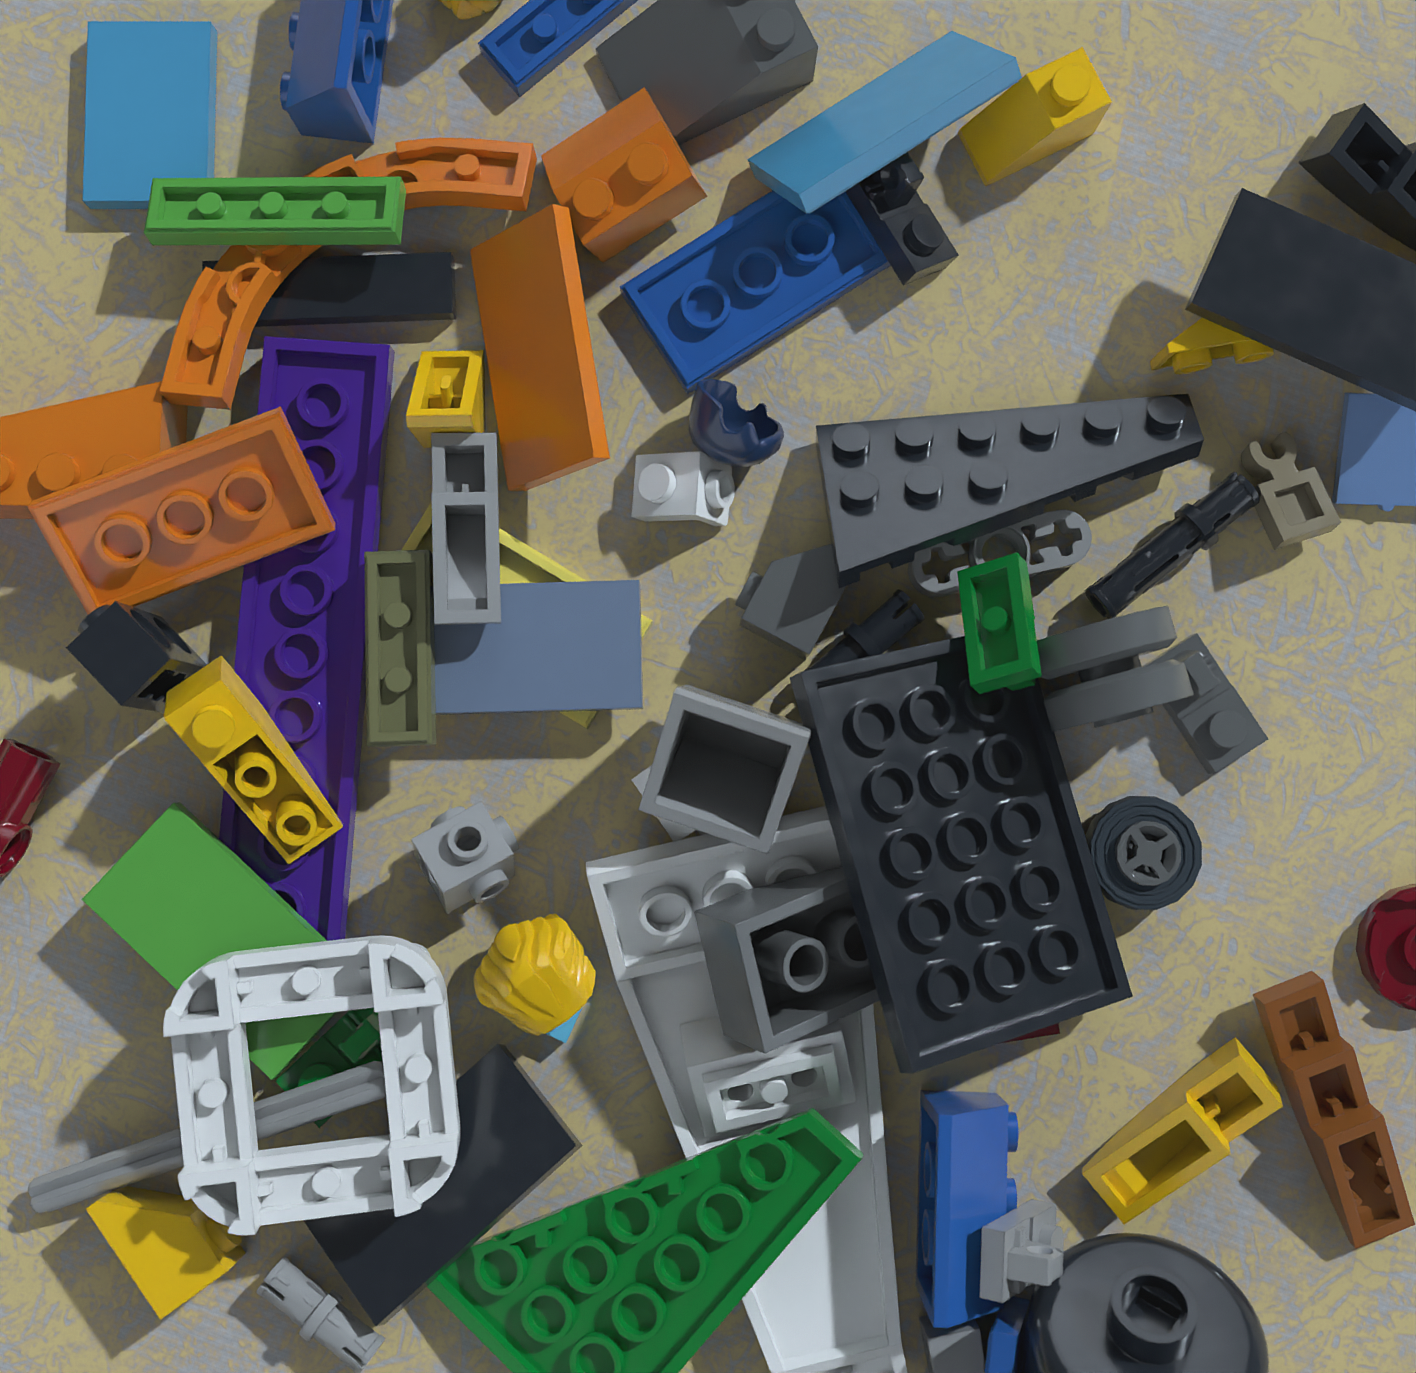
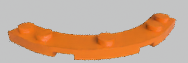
M439 137L396 142V151L378 154L356 162L352 154L302 176L401 177L406 188L404 210L431 206H467L527 212L537 157L533 143ZM231 245L213 269L204 268L183 308L159 390L169 404L231 410L244 355L251 333L262 310L290 272L322 245Z

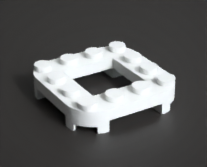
M379 935L229 952L205 963L190 975L178 989L171 1006L165 1013L163 1036H171L184 1163L183 1169L178 1174L179 1186L185 1201L192 1198L198 1208L208 1217L229 1226V1234L255 1235L261 1225L393 1208L395 1217L402 1216L420 1209L422 1203L433 1196L446 1182L455 1166L460 1143V1118L446 985L440 969L425 947L402 938ZM374 1007V1012H378L390 1134L258 1150L246 1022Z

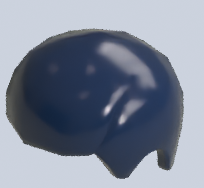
M706 379L697 383L690 408L689 433L693 444L701 452L721 464L733 467H748L766 461L779 451L784 438V431L779 422L767 415V408L764 403H759L752 410H745L738 404L737 387L735 384L716 379Z

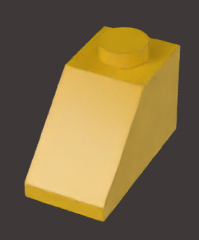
M1081 47L1026 74L962 126L958 131V136L986 187L1093 135L1112 101L1084 48Z
M125 1186L109 1192L86 1208V1211L160 1320L225 1274L246 1254L240 1245L241 1235L229 1234V1226L208 1217L198 1208L192 1198L185 1201L183 1195Z

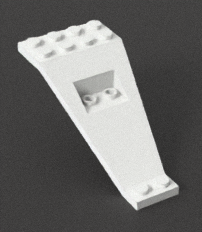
M825 806L782 816L769 854L710 834H704L586 862L587 878L617 985L686 1158L811 1108H814L864 1154L856 1167L742 1298L771 1373H908L901 1342L873 1004L766 1054L724 1036L694 911L749 889L842 867Z

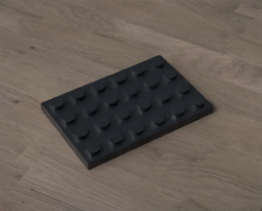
M965 636L802 671L790 677L802 724L811 731L808 746L900 1073L913 1074L1133 997L1055 733L1052 732L1038 678H1035V685L1011 691L1007 687L979 694L970 686Z

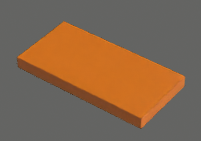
M551 204L470 249L508 491H527L610 459L570 211L568 207Z
M281 406L35 499L28 506L30 513L88 615L103 605H112L115 601L132 607L141 605L335 530L336 524Z

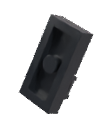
M908 152L845 191L903 286L945 269L959 256L928 204H924L917 193L918 187L924 180V175L922 172L920 173Z

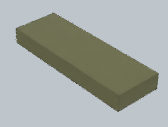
M430 550L364 552L367 746L436 745L433 553Z

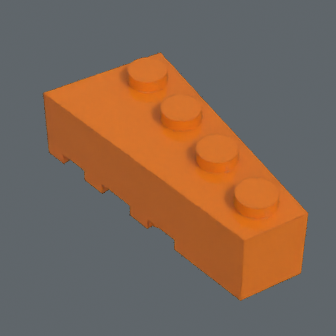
M162 381L0 417V519H34L28 509L33 500L186 443L188 406L169 404L159 392Z

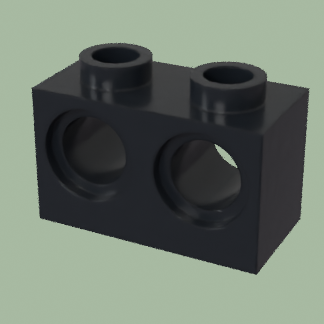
M115 601L112 605H103L87 615L78 627L80 635L66 647L121 706L164 713L167 692L207 665L161 616Z

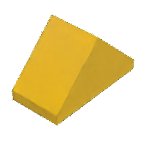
M483 350L421 351L406 412V422L408 429L423 448H431V433H485V360Z

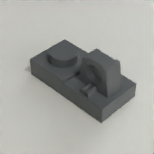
M1197 633L1188 636L1142 666L1172 659L1185 663L1194 695L1162 705L1208 774L1219 772L1268 740V737Z

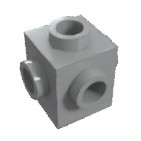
M481 801L468 809L459 806L442 813L432 822L431 829L411 839L416 862L446 913L455 910L472 899L476 903L492 899L505 890L509 885L508 879L515 876L513 852L519 850L518 842L506 820L502 816L492 820Z

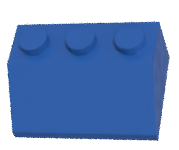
M301 0L299 12H292L288 33L293 58L291 72L285 71L281 78L280 101L283 110L288 112L302 136L374 144L394 0Z
M920 1090L915 1286L934 1328H949L1004 1309V1302L980 1298L982 1227L1013 1209H1017L1016 1183L1014 1178H1007L1008 1152L1017 1151L1019 1137L1018 1120L1015 1112H1008L1009 1105L997 1093Z

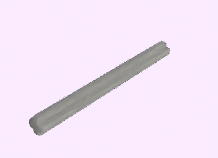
M372 1061L254 1102L257 1141L385 1098L386 1088L383 1061ZM180 1128L34 1178L28 1186V1192L31 1197L30 1206L37 1213L52 1212L183 1167Z

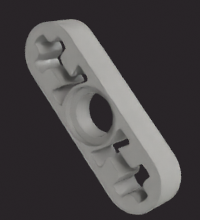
M1055 510L964 543L969 544L968 560L970 567L985 563L982 557V547L987 539L992 537L1005 538L1013 545L1015 552H1018L1026 561L1029 577L1064 570L1079 562L1090 549L1092 535L1088 523L1082 516L1070 510ZM1054 525L1059 526L1062 534L1072 533L1074 543L1066 548V556H1061L1058 547L1052 546L1039 549L1033 553L1032 556L1037 564H1029V542L1043 540L1054 532ZM1027 529L1030 531L1029 542L1022 530ZM943 542L915 552L914 561L908 564V575L917 591L929 597H944L960 593L957 571L968 568V565L949 571L945 575L944 584H938L935 574L924 575L922 566L931 560V552H938L941 561L961 558L965 551L960 544L953 547Z

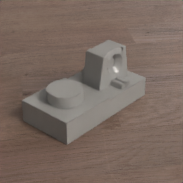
M1031 1199L1017 1207V1209H1013L982 1227L980 1298L1003 1303L1016 1293L1024 1291L1026 1286L1034 1284L1049 1286L1052 1284V1281L1062 1277L1064 1236L1062 1228L1056 1226L1057 1204Z

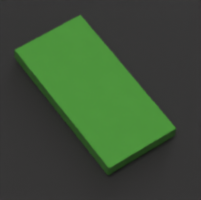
M173 802L81 899L177 991L190 975L205 963L220 955L242 950L327 941L182 803ZM337 1012L246 1022L249 1059L265 1075L273 1080L280 1075Z

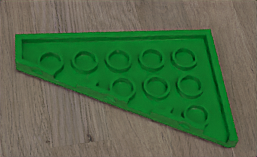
M811 1108L479 1240L433 1280L427 1288L512 1373H679L856 1167L864 1154L814 1108Z

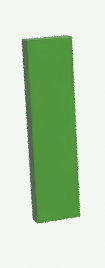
M401 177L153 178L144 234L152 245H401L406 188Z

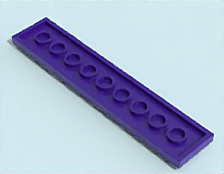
M264 336L257 415L281 406L336 524L335 530L243 566L234 671L263 705L342 822L343 828L288 864L223 788L219 839L327 941L345 939L366 699L364 552L378 551L395 351L388 344Z

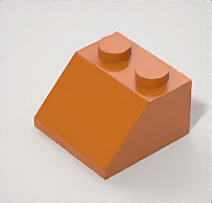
M645 87L541 155L552 190L560 205L569 208L571 223L583 246L602 263L707 197Z

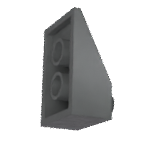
M657 0L596 47V54L620 101L623 102L645 87L678 146L812 82L818 52V45L795 0Z
M843 867L749 889L694 911L723 1035L766 1054L880 1001Z

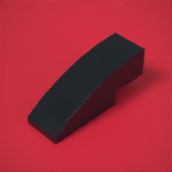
M1365 103L1332 114L1298 163L1323 187L1358 215L1390 237L1416 251V142L1405 145Z

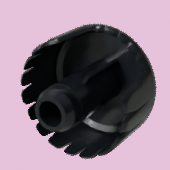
M1116 1233L1093 1237L1071 1246L1063 1252L1062 1277L1052 1281V1284L1049 1286L1036 1284L1027 1311L1019 1373H1269V1358L1265 1334L1253 1306L1235 1282L1219 1267L1196 1251L1168 1239L1139 1233Z

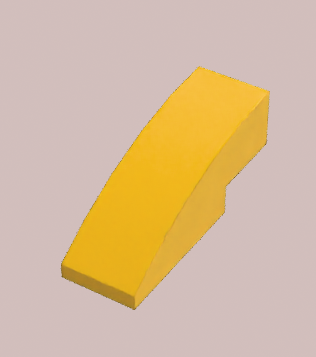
M1234 1037L1193 1067L1141 1110L1082 1168V1175L1125 1225L1231 1154L1229 1142L1283 1107L1278 1086L1241 1042Z

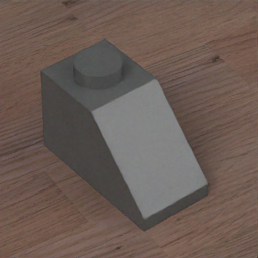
M832 544L772 561L764 576L753 571L735 603L736 606L745 610L741 617L740 626L806 661L846 588L844 586L838 589Z

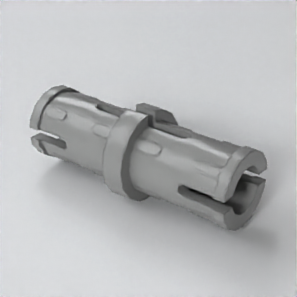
M283 1257L263 1280L265 1283L263 1282L256 1291V1293L279 1308L294 1323L301 1327L298 1333L308 1342L314 1338L339 1357L354 1373H361L386 1339L341 1304L343 1297L334 1289L327 1293L290 1263V1260L286 1257Z

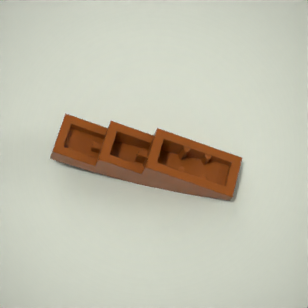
M1309 971L1254 993L1253 997L1295 1117L1349 1242L1357 1249L1414 1226L1415 1222L1384 1115L1369 1102L1354 1047L1340 1036L1324 980L1313 971Z

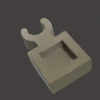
M1280 433L1270 444L1276 460L1267 458L1262 453L1257 441L1250 442L1241 453V461L1245 470L1252 477L1262 482L1255 487L1260 502L1254 507L1274 550L1329 533L1341 523L1316 468L1312 467L1298 472L1294 464L1297 457V446L1289 433Z

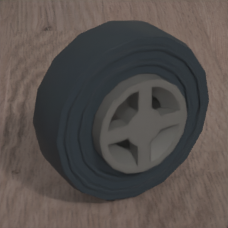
M1127 796L1108 804L1091 821L1085 835L1102 894L1108 900L1128 909L1158 910L1179 901L1194 886L1202 866V842L1194 823L1176 805L1156 796ZM1131 841H1133L1136 845L1134 849V856L1128 859V857L1131 856V849L1133 847Z

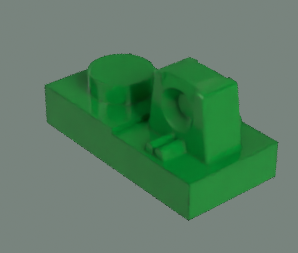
M1016 552L957 571L970 686L979 694L1003 687L1014 691L1035 685V678L1042 677L1026 561Z
M374 1007L349 1010L275 1082L286 1092L372 1061H383L378 1012H374ZM332 1116L315 1121L314 1123L318 1128H320Z

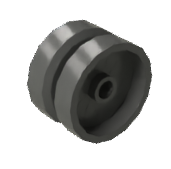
M1168 606L1111 618L1037 640L1042 678L1054 679L1078 673L1081 681L1080 684L1053 691L1045 698L1044 704L1052 732L1093 722L1096 728L1153 713L1152 706L1194 695L1185 663L1172 659L1144 667L1141 666L1139 656L1168 648L1177 639Z

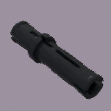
M1232 472L1202 499H1199L1193 505L1189 503L1184 504L1174 512L1175 519L1162 531L1121 561L1108 574L1085 589V594L1090 603L1104 618L1111 619L1117 617L1130 603L1166 577L1189 556L1196 553L1199 549L1208 550L1219 541V533L1239 516H1242L1249 509L1256 506L1260 502V498L1254 486L1243 475H1237L1236 472Z

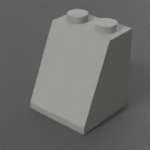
M690 685L676 687L638 810L769 854L811 731L800 722Z

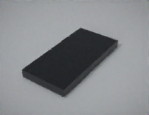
M1241 188L1231 203L1185 310L1416 412V264Z
M497 1044L456 1081L460 1118V1143L455 1166L443 1186L433 1196L424 1201L420 1209L395 1217L393 1208L303 1220L376 1327L385 1325L583 1146L505 1045Z

